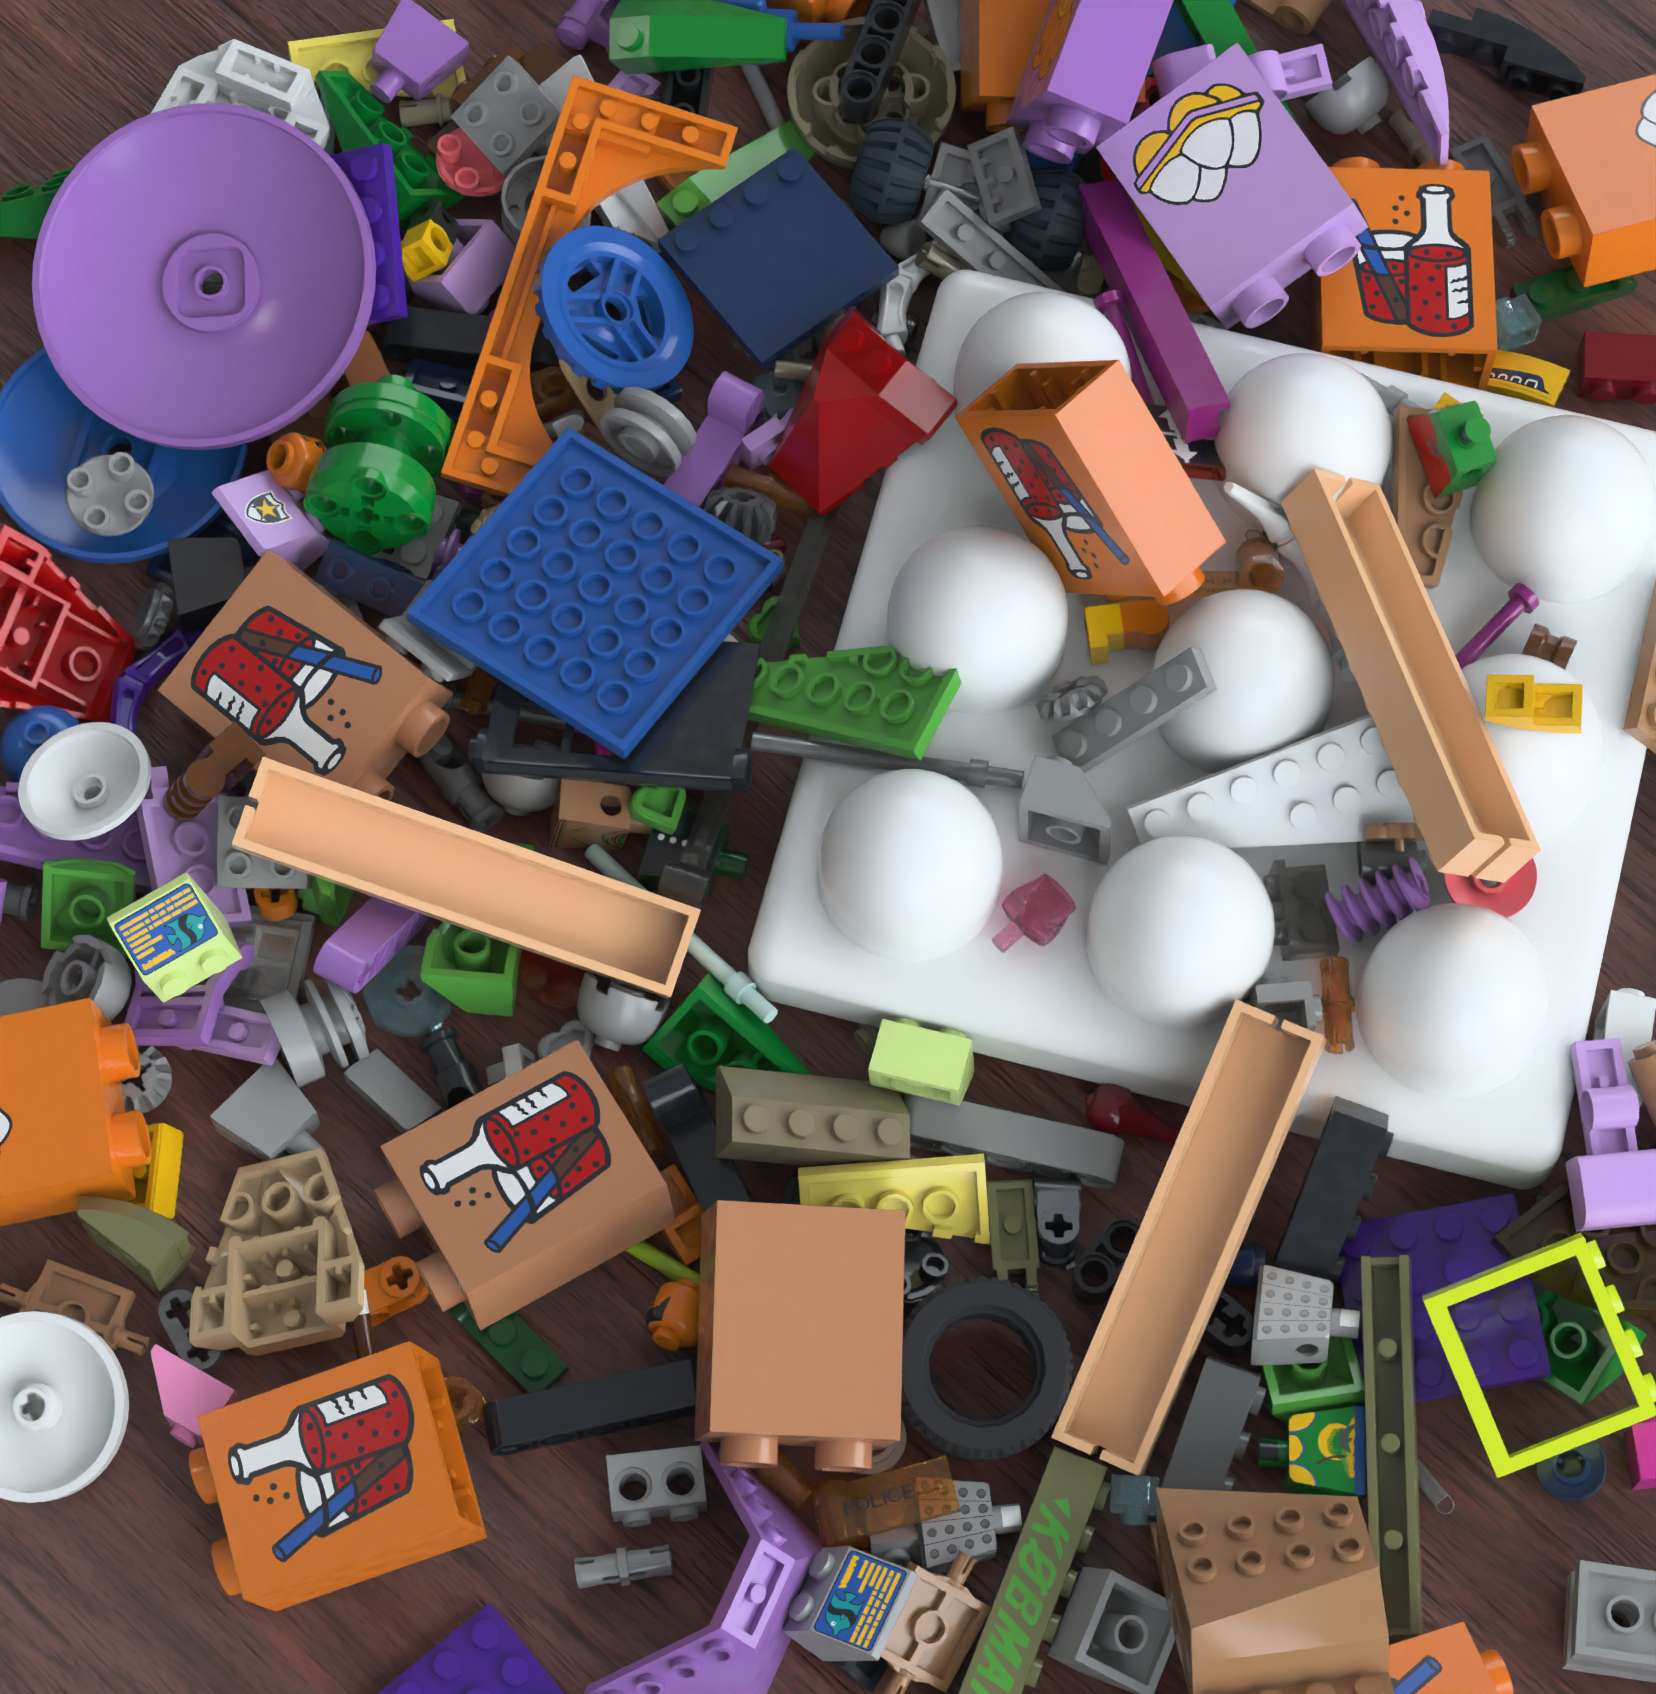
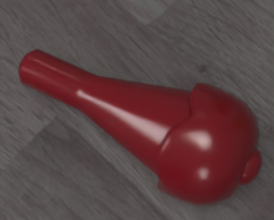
M1110 1083L1101 1084L1085 1098V1107L1087 1108L1086 1119L1089 1125L1096 1131L1157 1139L1170 1145H1175L1181 1129L1166 1123L1134 1099L1129 1089Z

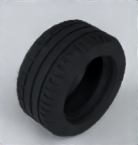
M971 1277L957 1280L954 1283L950 1282L946 1286L936 1289L935 1292L930 1293L917 1304L903 1324L901 1412L904 1419L907 1420L908 1425L913 1428L915 1433L924 1439V1442L933 1446L937 1451L940 1450L943 1454L957 1459L991 1462L1006 1459L1027 1450L1039 1441L1057 1421L1071 1389L1073 1357L1070 1350V1342L1067 1340V1334L1060 1320L1056 1318V1314L1049 1308L1046 1302L1040 1300L1039 1296L1031 1293L1026 1287L1023 1289L1019 1284L1011 1283L1005 1279L1002 1281L994 1277ZM987 1319L1005 1324L1022 1338L1032 1355L1034 1380L1030 1395L1019 1409L1001 1419L976 1421L959 1416L941 1402L931 1384L928 1362L933 1346L945 1331L963 1321Z

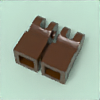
M234 721L205 747L183 771L180 777L166 790L163 796L165 811L177 821L186 822L193 820L223 788L229 792L266 754Z

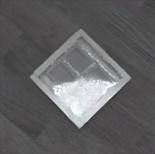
M249 906L252 921L247 926L232 927L231 931L236 942L243 941L254 947L255 957L247 969L239 971L223 995L224 1005L263 1013L259 1000L286 988L292 993L296 1001L299 1002L316 917L314 915L294 913L286 920L269 921L259 914L256 906Z

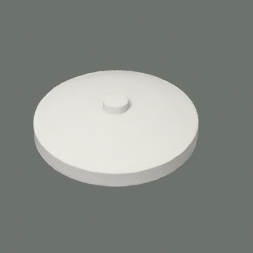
M37 1311L20 1312L1 1317L0 1498L15 1502L34 1503L47 1502L69 1496L93 1482L110 1464L122 1443L129 1414V1394L124 1372L114 1352L104 1339L91 1328L73 1318Z

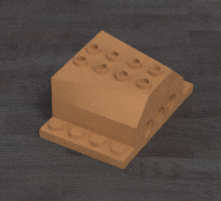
M1156 1488L1157 1522H1150V1538L1189 1694H1395L1388 1672L1389 1635L1379 1567L1358 1497Z

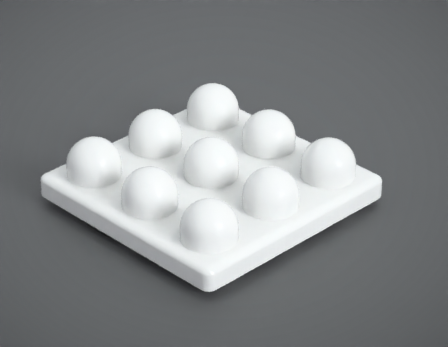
M959 270L951 273L938 287L916 367L935 379L957 399V406L929 440L922 445L916 442L898 455L896 462L889 468H886L834 651L892 645L903 660L905 657L909 658L910 666L925 673L927 668L931 667L935 676H945L948 669L957 668L962 683L923 756L970 763V759L989 761V766L1024 771L1022 789L986 784L985 788L967 786V781L951 779L945 775L921 769L893 771L803 758L748 948L749 978L757 985L756 990L765 999L876 1028H880L882 1019L894 1021L895 1018L901 1017L918 1022L921 1028L938 1032L941 1028L955 1029L964 1033L966 1038L972 1039L973 1052L1099 1084L1110 1083L1129 1089L1130 1092L1191 1107L1235 1000L1250 1005L1249 997L1255 985H1260V981L1265 978L1284 976L1288 978V982L1311 980L1313 995L1319 994L1322 1003V1021L1317 1022V1027L1313 1032L1323 1035L1327 1041L1289 1132L1319 1139L1335 1096L1389 1115L1387 1131L1394 1133L1387 1154L1389 1157L1516 1189H1530L1540 1185L1548 1178L1563 1147L1576 1085L1570 1045L1574 1042L1585 1041L1647 750L1645 745L1623 731L1656 581V431L1191 322L1230 400V408L1219 410L1221 430L1218 437H1214L1217 454L1225 467L1180 462L1226 542L1200 565L1205 575V580L1201 585L1205 586H1200L1192 594L1176 603L1164 605L1169 612L1170 623L1169 629L1162 638L1158 649L1151 651L1134 647L1109 651V663L1091 665L1084 623V607L1114 603L1106 602L1103 595L1065 592L1064 585L1054 565L1028 539L955 419V416L1013 366L1019 363L1120 360L1131 379V367L1126 348L1114 326L1105 315L1095 309L1093 298L974 270ZM1130 332L1154 403L1157 406H1166ZM1363 373L1387 388L1393 385L1408 394L1410 401L1425 409H1433L1444 392L1461 403L1476 401L1481 414L1484 415L1483 418L1490 425V439L1496 453V463L1476 486L1462 490L1463 495L1460 507L1455 511L1451 526L1453 533L1440 583L1432 589H1425L1455 655L1510 600L1508 591L1516 583L1527 586L1539 600V606L1532 613L1522 612L1475 662L1461 670L1541 851L1533 857L1537 869V884L1532 898L1520 912L1506 918L1481 906L1454 903L1446 890L1444 873L1437 871L1436 866L1429 857V850L1425 840L1416 841L1417 850H1425L1426 852L1425 879L1430 892L1431 906L1417 912L1414 910V913L1402 920L1397 917V923L1390 929H1386L1380 924V931L1376 936L1370 937L1363 931L1362 941L1353 944L1335 925L1326 904L1325 893L1331 892L1338 902L1342 900L1341 886L1345 884L1348 885L1354 894L1359 893L1357 842L1227 848L1205 838L1170 836L1151 840L1141 845L1126 806L1370 714L1365 707V699L1357 681L1345 682L1341 678V668L1332 659L1330 652L1331 642L1328 630L1323 621L1316 615L1315 610L1317 606L1310 602L1309 588L1294 563L1285 558V556L1283 557L1282 555L1281 557V554L1279 556L1277 552L1276 554L1268 552V550L1262 549L1263 544L1260 548V545L1259 547L1258 544L1256 546L1257 542H1251L1258 541L1260 533L1263 530L1265 532L1264 527L1252 513L1226 494L1223 489L1226 482H1232L1282 507L1281 502L1314 469L1343 475L1346 482L1352 477L1379 484L1391 510L1393 416L1388 414L1380 395L1361 374ZM1344 486L1333 496L1334 501L1342 492ZM1223 585L1226 587V590H1216L1223 589ZM1244 585H1252V589H1250V588H1242L1241 586H1243V587H1249V586H1244ZM1131 596L1116 603L1155 599L1154 597ZM1535 623L1547 627L1550 634L1556 637L1566 635L1578 640L1565 670L1547 660L1522 654ZM1188 648L1201 649L1217 690L1084 773L1112 820L1108 864L1097 863L1019 841V803L1035 755L1044 758L1059 756L1051 736L1080 718L1077 717L1064 722L1041 719L1036 706L1042 696L1051 692L1054 687L1061 686L1067 681L1076 680L1081 676L1086 678L1091 675L1099 676L1100 679L1104 680L1108 688L1107 694L1099 704L1101 705ZM1487 674L1534 675L1535 683L1583 684L1582 734L1532 731L1485 721ZM809 735L808 739L812 741L860 747L814 735ZM1480 879L1482 884L1487 887L1497 884V881ZM1297 1011L1270 1013L1279 1020L1276 1027L1277 1030L1282 1031L1281 1025L1284 1019L1299 1025Z

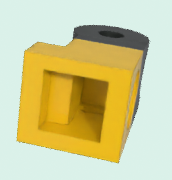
M431 199L425 202L413 213L410 218L409 228L404 239L401 241L403 266L406 274L413 282L446 267L460 230L458 222L447 214L438 199Z

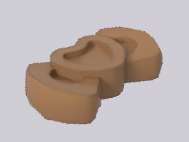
M1416 823L1365 824L1363 828L1365 841H1395V852H1404V840L1424 841Z

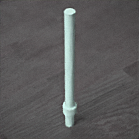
M593 844L586 850L585 857L606 877L648 891L599 845ZM693 932L687 952L725 986L724 992L739 1005L744 1003L764 1023L771 1022L776 1017L778 1010L756 990V983L744 972L737 973Z

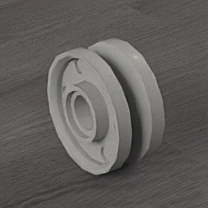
M637 386L625 387L614 399V408L607 410L599 420V430L604 440L615 453L643 472L658 477H670L681 465V456L689 453L696 444L697 434L690 421L679 409L654 392Z

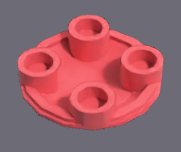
M460 127L449 134L441 136L438 140L435 162L439 176L449 188L462 195L474 197L494 195L503 189V183L507 176L503 175Z

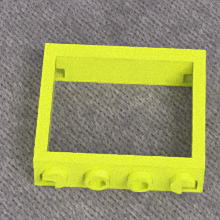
M1582 1233L1422 1296L1497 1478L1656 1416V1407L1654 1405V1402H1656V1383L1651 1373L1643 1376L1635 1360V1358L1643 1355L1639 1342L1632 1328L1623 1331L1617 1317V1313L1625 1311L1614 1284L1607 1287L1604 1286L1598 1269L1606 1266L1600 1249L1595 1240L1586 1243ZM1576 1255L1638 1404L1508 1454L1447 1307Z

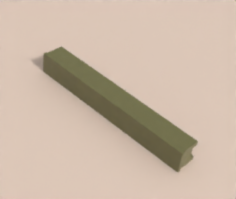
M1409 1255L1378 1258L1361 1256L1369 1537L1379 1567L1389 1640H1407L1423 1635L1412 1267Z

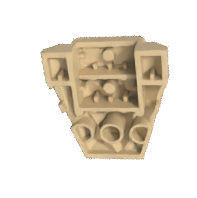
M322 1148L239 1167L220 1221L226 1226L218 1248L210 1247L206 1257V1261L212 1266L204 1288L196 1287L191 1299L189 1342L194 1347L220 1351L239 1347L248 1355L260 1356L342 1337L345 1333L346 1322L354 1321L363 1309L365 1266L326 1152Z

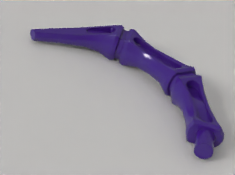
M175 627L150 652L120 673L119 678L113 683L110 723L122 726L136 735L137 717L146 695L168 671L179 664L204 632V627L186 633L183 628Z

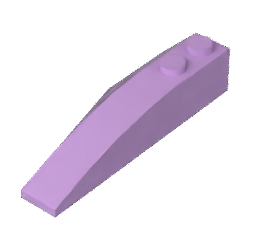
M1342 0L1343 5L1440 166L1448 164L1449 109L1447 89L1440 56L1434 37L1426 22L1422 2L1420 0Z

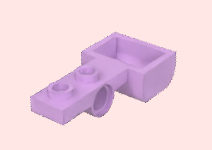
M1206 44L1170 53L1156 59L1152 63V69L1159 98H1163L1216 59L1213 45ZM1323 44L1282 54L1274 50H1266L1248 56L1280 102L1333 88Z
M1620 1038L1574 1042L1570 1045L1587 1152L1585 1156H1575L1565 1162L1576 1232L1656 1224V1149L1638 1150L1635 1126L1639 1119V1104L1634 1088L1627 1084Z

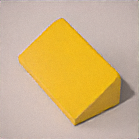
M165 1123L147 1125L151 1142L152 1160L149 1165L132 1168L136 1199L127 1200L126 1202L147 1208L168 1219H174L184 1135L182 1131Z

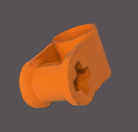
M393 1257L386 1262L364 1270V1289H366L372 1327L384 1322L397 1313L421 1304L429 1296L430 1293L415 1265L416 1262L409 1257ZM409 1273L412 1276L407 1279L408 1287L403 1290L399 1286L405 1283L403 1276Z

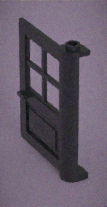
M723 641L625 760L619 756L570 753L575 728L568 723L565 724L560 752L513 748L521 706H541L498 679L489 727L480 728L478 736H471L468 747L469 763L475 764L478 773L747 794L752 780L753 754L751 748H744L761 649L760 644Z

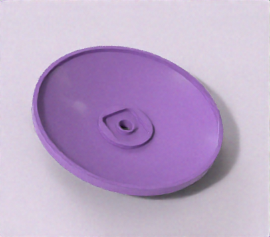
M197 103L157 111L132 121L97 144L75 166L53 198L37 239L32 272L33 307L41 339L56 371L77 398L100 418L129 435L164 447L184 450L229 448L253 442L291 424L312 409L344 374L357 352L371 315L376 283V259L371 228L363 204L340 166L319 144L291 124L265 112L230 104ZM211 274H221L223 277L221 290L214 295H206L203 290L205 279Z

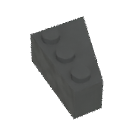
M1211 1354L1207 1355L1161 1488L1231 1491L1235 1479L1226 1476L1232 1458L1242 1460L1251 1435L1242 1431L1248 1413L1258 1415L1266 1392L1265 1388L1258 1386L1261 1378L1260 1372Z

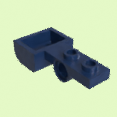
M336 539L330 540L314 581L392 618L402 616L426 583V581L413 576L411 570L396 562L375 558ZM448 564L437 566L432 581L437 578Z

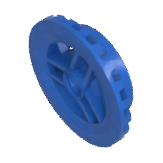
M585 226L565 234L545 252L546 256L539 262L536 269L539 278L533 284V293L539 297V302L535 305L536 315L543 320L544 327L542 331L545 338L550 340L556 355L572 368V372L578 377L585 376L591 379L592 386L603 389L608 386L611 387L614 394H619L625 387L635 386L655 391L668 383L682 370L689 358L693 344L694 325L692 311L685 290L678 277L654 249L625 231L607 226ZM575 273H590L594 277V279L575 292H572L568 287L569 278ZM605 302L613 304L618 309L620 321L614 320L608 315L605 309Z

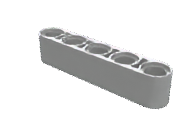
M908 1093L904 1095L903 1102L910 1114V1147L954 1156L958 1152L962 1155L984 1154L985 1164L1043 1177L1080 1178L1081 1185L1097 1189H1113L1116 1186L1125 1143L1115 1135L962 1101L959 1106Z

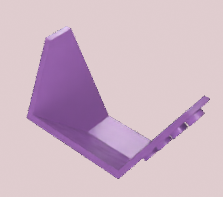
M701 1442L702 1451L750 1535L710 1625L587 1685L584 1694H767L792 1639L782 1632L789 1617V1607L792 1601L800 1594L809 1576L811 1561L822 1548L828 1546L749 1468L720 1465V1446L715 1442Z

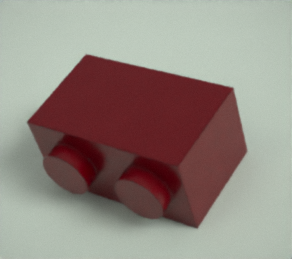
M1585 331L1578 349L1577 397H1588L1597 402L1621 399L1633 400L1635 403L1643 405L1655 403L1656 335Z

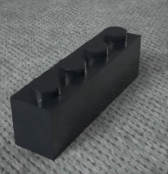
M1335 1096L1272 1260L1273 1267L1330 1280L1335 1284L1338 1282L1345 1263V1257L1339 1255L1344 1240L1352 1243L1361 1221V1216L1355 1214L1360 1199L1369 1201L1378 1177L1377 1174L1371 1173L1377 1157L1385 1160L1393 1140L1394 1133L1387 1131L1389 1115Z

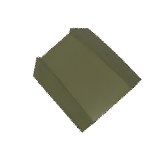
M96 1196L78 1197V1217L91 1241L163 1296L186 1269L196 1250V1247L191 1245L187 1239L189 1232L158 1213L126 1201Z

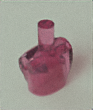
M1044 873L1037 879L1016 888L1004 899L1002 908L1011 923L992 938V942L1002 953L1023 936H1026L1039 946H1045L1065 926L1068 917L1076 910L1075 903L1070 895L1053 878Z

